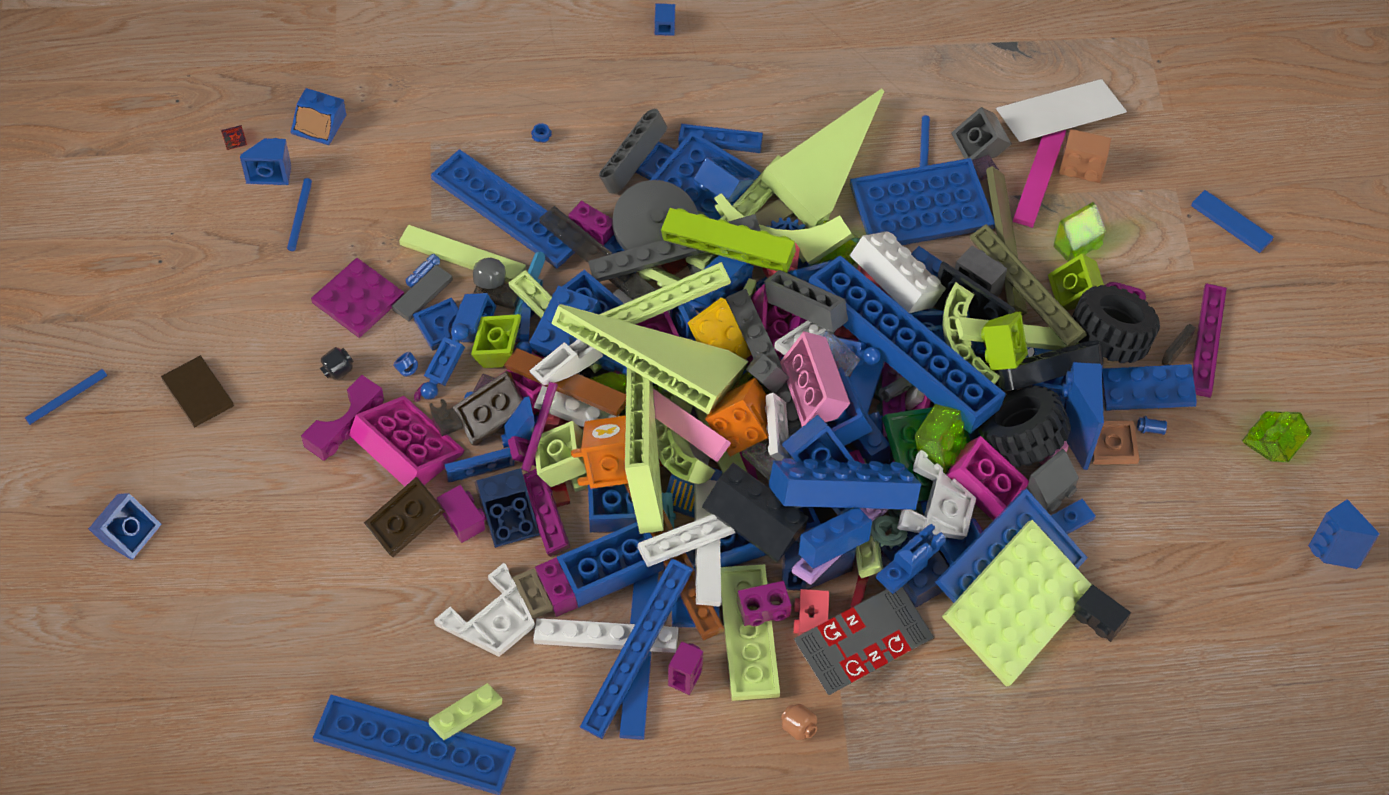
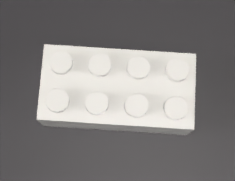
M888 231L862 236L850 254L909 313L933 308L946 289L940 280L927 271L925 265L917 261L911 255L910 250L902 246L896 240V237Z

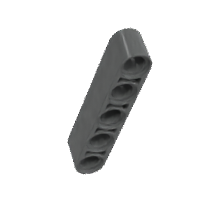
M651 109L641 117L600 171L599 177L609 193H617L625 187L666 132L667 125L658 109Z

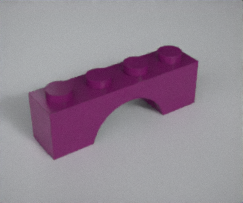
M361 375L347 389L351 405L344 416L328 422L316 420L301 435L304 448L323 461L329 456L334 455L338 447L345 440L351 438L349 433L356 414L382 405L384 402L382 388L364 375Z

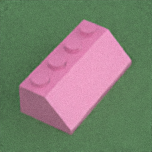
M803 331L780 361L783 371L789 376L787 384L802 427L817 415L825 423L838 419L850 404L826 337Z

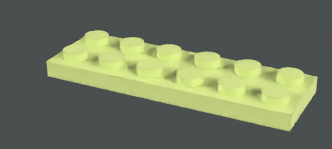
M765 564L721 567V604L732 701L780 697L772 620L766 621L759 626H744L737 604L738 590L767 584ZM755 606L748 607L750 610L758 609Z

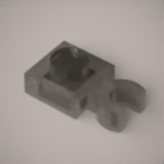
M444 399L440 400L441 407L439 408L434 407L432 403L429 404L433 423L441 436L463 429L462 422L454 409L447 410V403Z

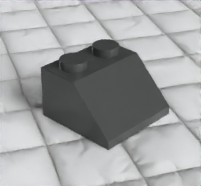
M980 107L951 132L964 158H971L973 164L997 157L1012 144L995 113L983 107Z
M1061 449L1031 474L1027 490L1047 512L1050 510L1052 512L1055 511L1065 497L1070 498L1077 491L1076 485L1079 477L1064 449Z

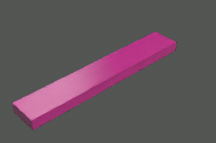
M1066 130L1042 136L1013 218L1014 223L1031 228L1034 227Z

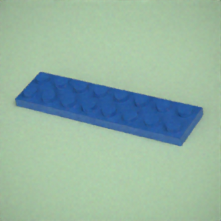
M460 149L431 174V180L534 253L543 252L545 254V261L557 269L586 243V237Z
M332 694L313 735V740L317 743L496 795H501L516 753V747L460 731L443 740L430 727L429 722Z

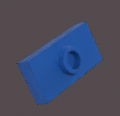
M1080 499L1051 515V517L1066 534H1069L1095 520L1096 515L1085 501Z

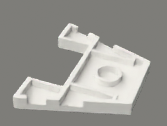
M921 450L917 453L912 471L933 481L926 511L923 516L913 510L903 509L897 529L920 533L929 524H933L935 529L932 532L935 536L942 532L945 537L962 540L968 533L976 497L955 478L951 480L943 472V468L938 463H932L927 458L928 454Z
M505 563L488 575V580L502 594L470 621L465 622L451 607L434 619L437 627L498 657L535 627L523 598H521Z

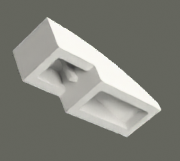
M579 339L570 346L564 342L533 367L530 373L543 386L548 385L549 382L555 383L579 373L600 359L603 354Z

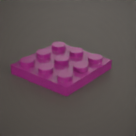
M355 258L311 298V301L315 306L360 338L392 309V305L404 295V292L360 259Z

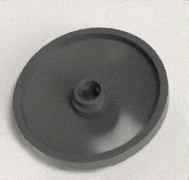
M648 180L637 183L628 188L615 205L612 220L615 237L624 250L663 240L661 229L669 208H681L688 213L697 215L698 212L694 202L685 191L672 183L660 180Z

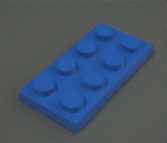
M1192 364L1102 368L1106 411L1196 407L1197 399Z

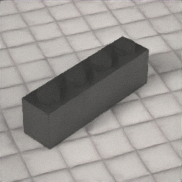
M781 270L764 281L768 303L831 332L836 331L848 321L845 299Z

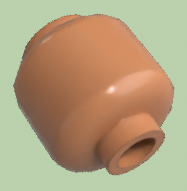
M802 704L790 705L782 713V728L794 739L801 741L815 735L818 719L807 707Z

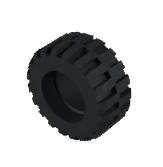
M1100 285L1086 290L1082 294L1072 315V318L1087 334L1079 343L1093 340L1100 341L1103 357L1112 362L1134 363L1143 359L1148 354L1160 330V321L1155 309L1150 307L1146 300L1140 299L1137 294H1132L1123 288L1118 289L1116 286L1107 287L1106 285Z
M1026 386L1006 394L1000 410L981 424L978 430L981 437L1016 468L1021 467V465H1033L1034 462H1041L1045 457L1055 454V451L1064 445V441H1067L1071 424L1061 399L1056 392L1046 387L1033 386V388Z

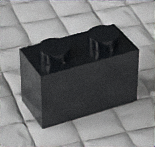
M1093 584L1078 600L1074 607L1075 612L1073 613L1080 623L1087 624L1099 637L1106 638L1110 642L1126 625L1131 614L1129 610Z

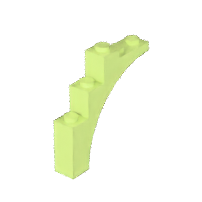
M722 193L714 198L718 203L715 205V208L721 216L725 215L729 221L744 217L733 208ZM841 216L825 224L800 230L773 229L759 224L760 230L767 231L771 235L778 237L786 236L795 241L800 248L799 258L803 263L807 261L810 265L854 238Z

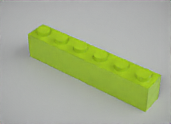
M669 208L661 229L664 241L775 271L781 270L785 273H788L796 252L795 241L786 236L778 237L771 235L767 231H755L745 225L729 224L725 220H714L703 214L688 213L681 208Z

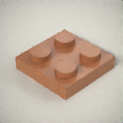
M1104 421L1092 456L1093 465L1138 464L1140 459L1134 421Z

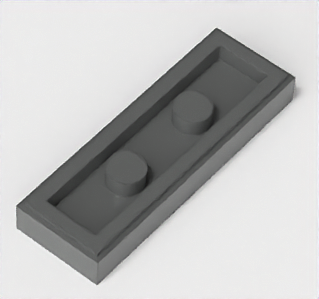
M435 265L392 305L393 311L409 322L413 318L412 314L421 311L453 281L452 275L438 265Z

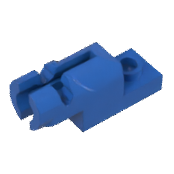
M929 524L895 554L894 560L877 574L876 579L892 594L927 566L928 559L945 543L946 539L942 532L933 538L934 534L932 531L935 529L933 524ZM930 539H932L931 545L927 543Z

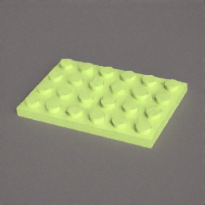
M1031 520L1023 526L942 617L1005 686H1010L1075 612L1074 607L1092 584L1038 525Z

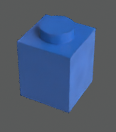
M655 3V35L675 36V4Z

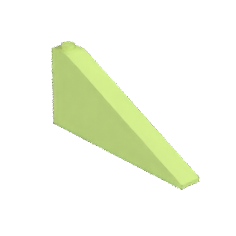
M880 89L766 167L761 180L808 229L830 221L829 217L883 96V89Z
M563 304L558 305L551 323L707 414L715 408L740 380L748 361L729 350Z
M627 368L625 471L640 534L663 531V505L653 382Z

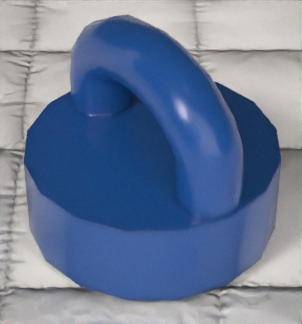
M406 352L395 360L393 366L401 375L407 377L415 373L418 368V361L411 352ZM413 364L410 370L405 371V369H407L410 365Z

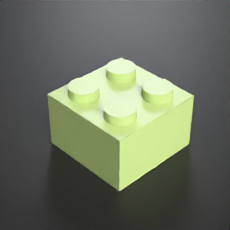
M574 421L542 433L535 454L537 475L550 487L587 473L583 457L573 458L571 455L572 450L581 448L583 430Z

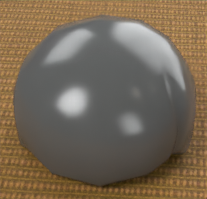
M492 257L479 260L475 263L473 269L474 284L485 289L497 288L503 285L506 275L505 266L500 260Z

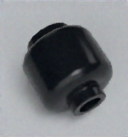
M334 347L321 357L323 366L320 367V370L327 378L332 376L335 380H339L353 369L352 363L354 360L344 348Z

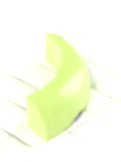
M955 283L947 298L943 314L945 343L995 384L1000 376L990 370L980 357H976L971 348V341L960 340L955 321L958 317L966 318L968 307L974 294L958 283Z
M664 388L661 389L660 394L691 414L692 404ZM656 420L658 455L661 463L673 475L682 480L695 484L707 482L715 470L694 457L687 440L659 420Z

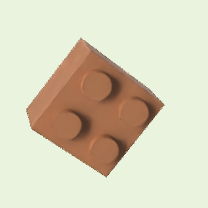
M1070 129L1059 174L1100 183L1108 158L1111 138Z

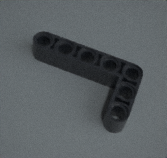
M1093 340L1025 358L1017 368L992 370L1000 376L995 385L1003 391H1010L1066 376L1067 371H1071L1073 362L1101 364L1102 366L1104 361L1101 342ZM985 356L982 357V361L990 368L989 363L986 362Z

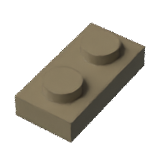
M535 569L512 577L532 619L553 611V606Z

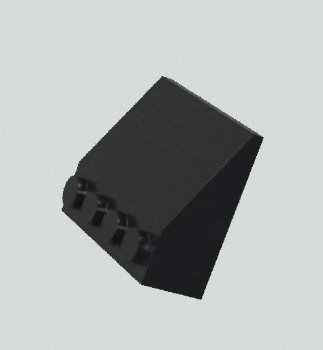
M943 261L940 264L937 278L946 289L934 305L939 310L944 311L949 293L954 284L958 283L974 294L968 307L970 318L992 320L1016 312L1014 307Z

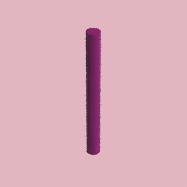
M552 382L548 384L521 468L523 471L530 472L558 384Z

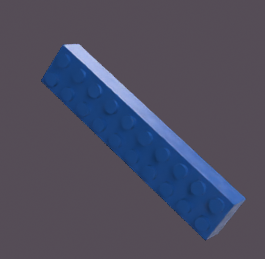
M842 256L837 257L810 277V284L845 299L848 321L843 326L859 340L866 343V346L877 348L880 351L881 358L966 431L972 433L1000 410L1006 395L1005 392Z

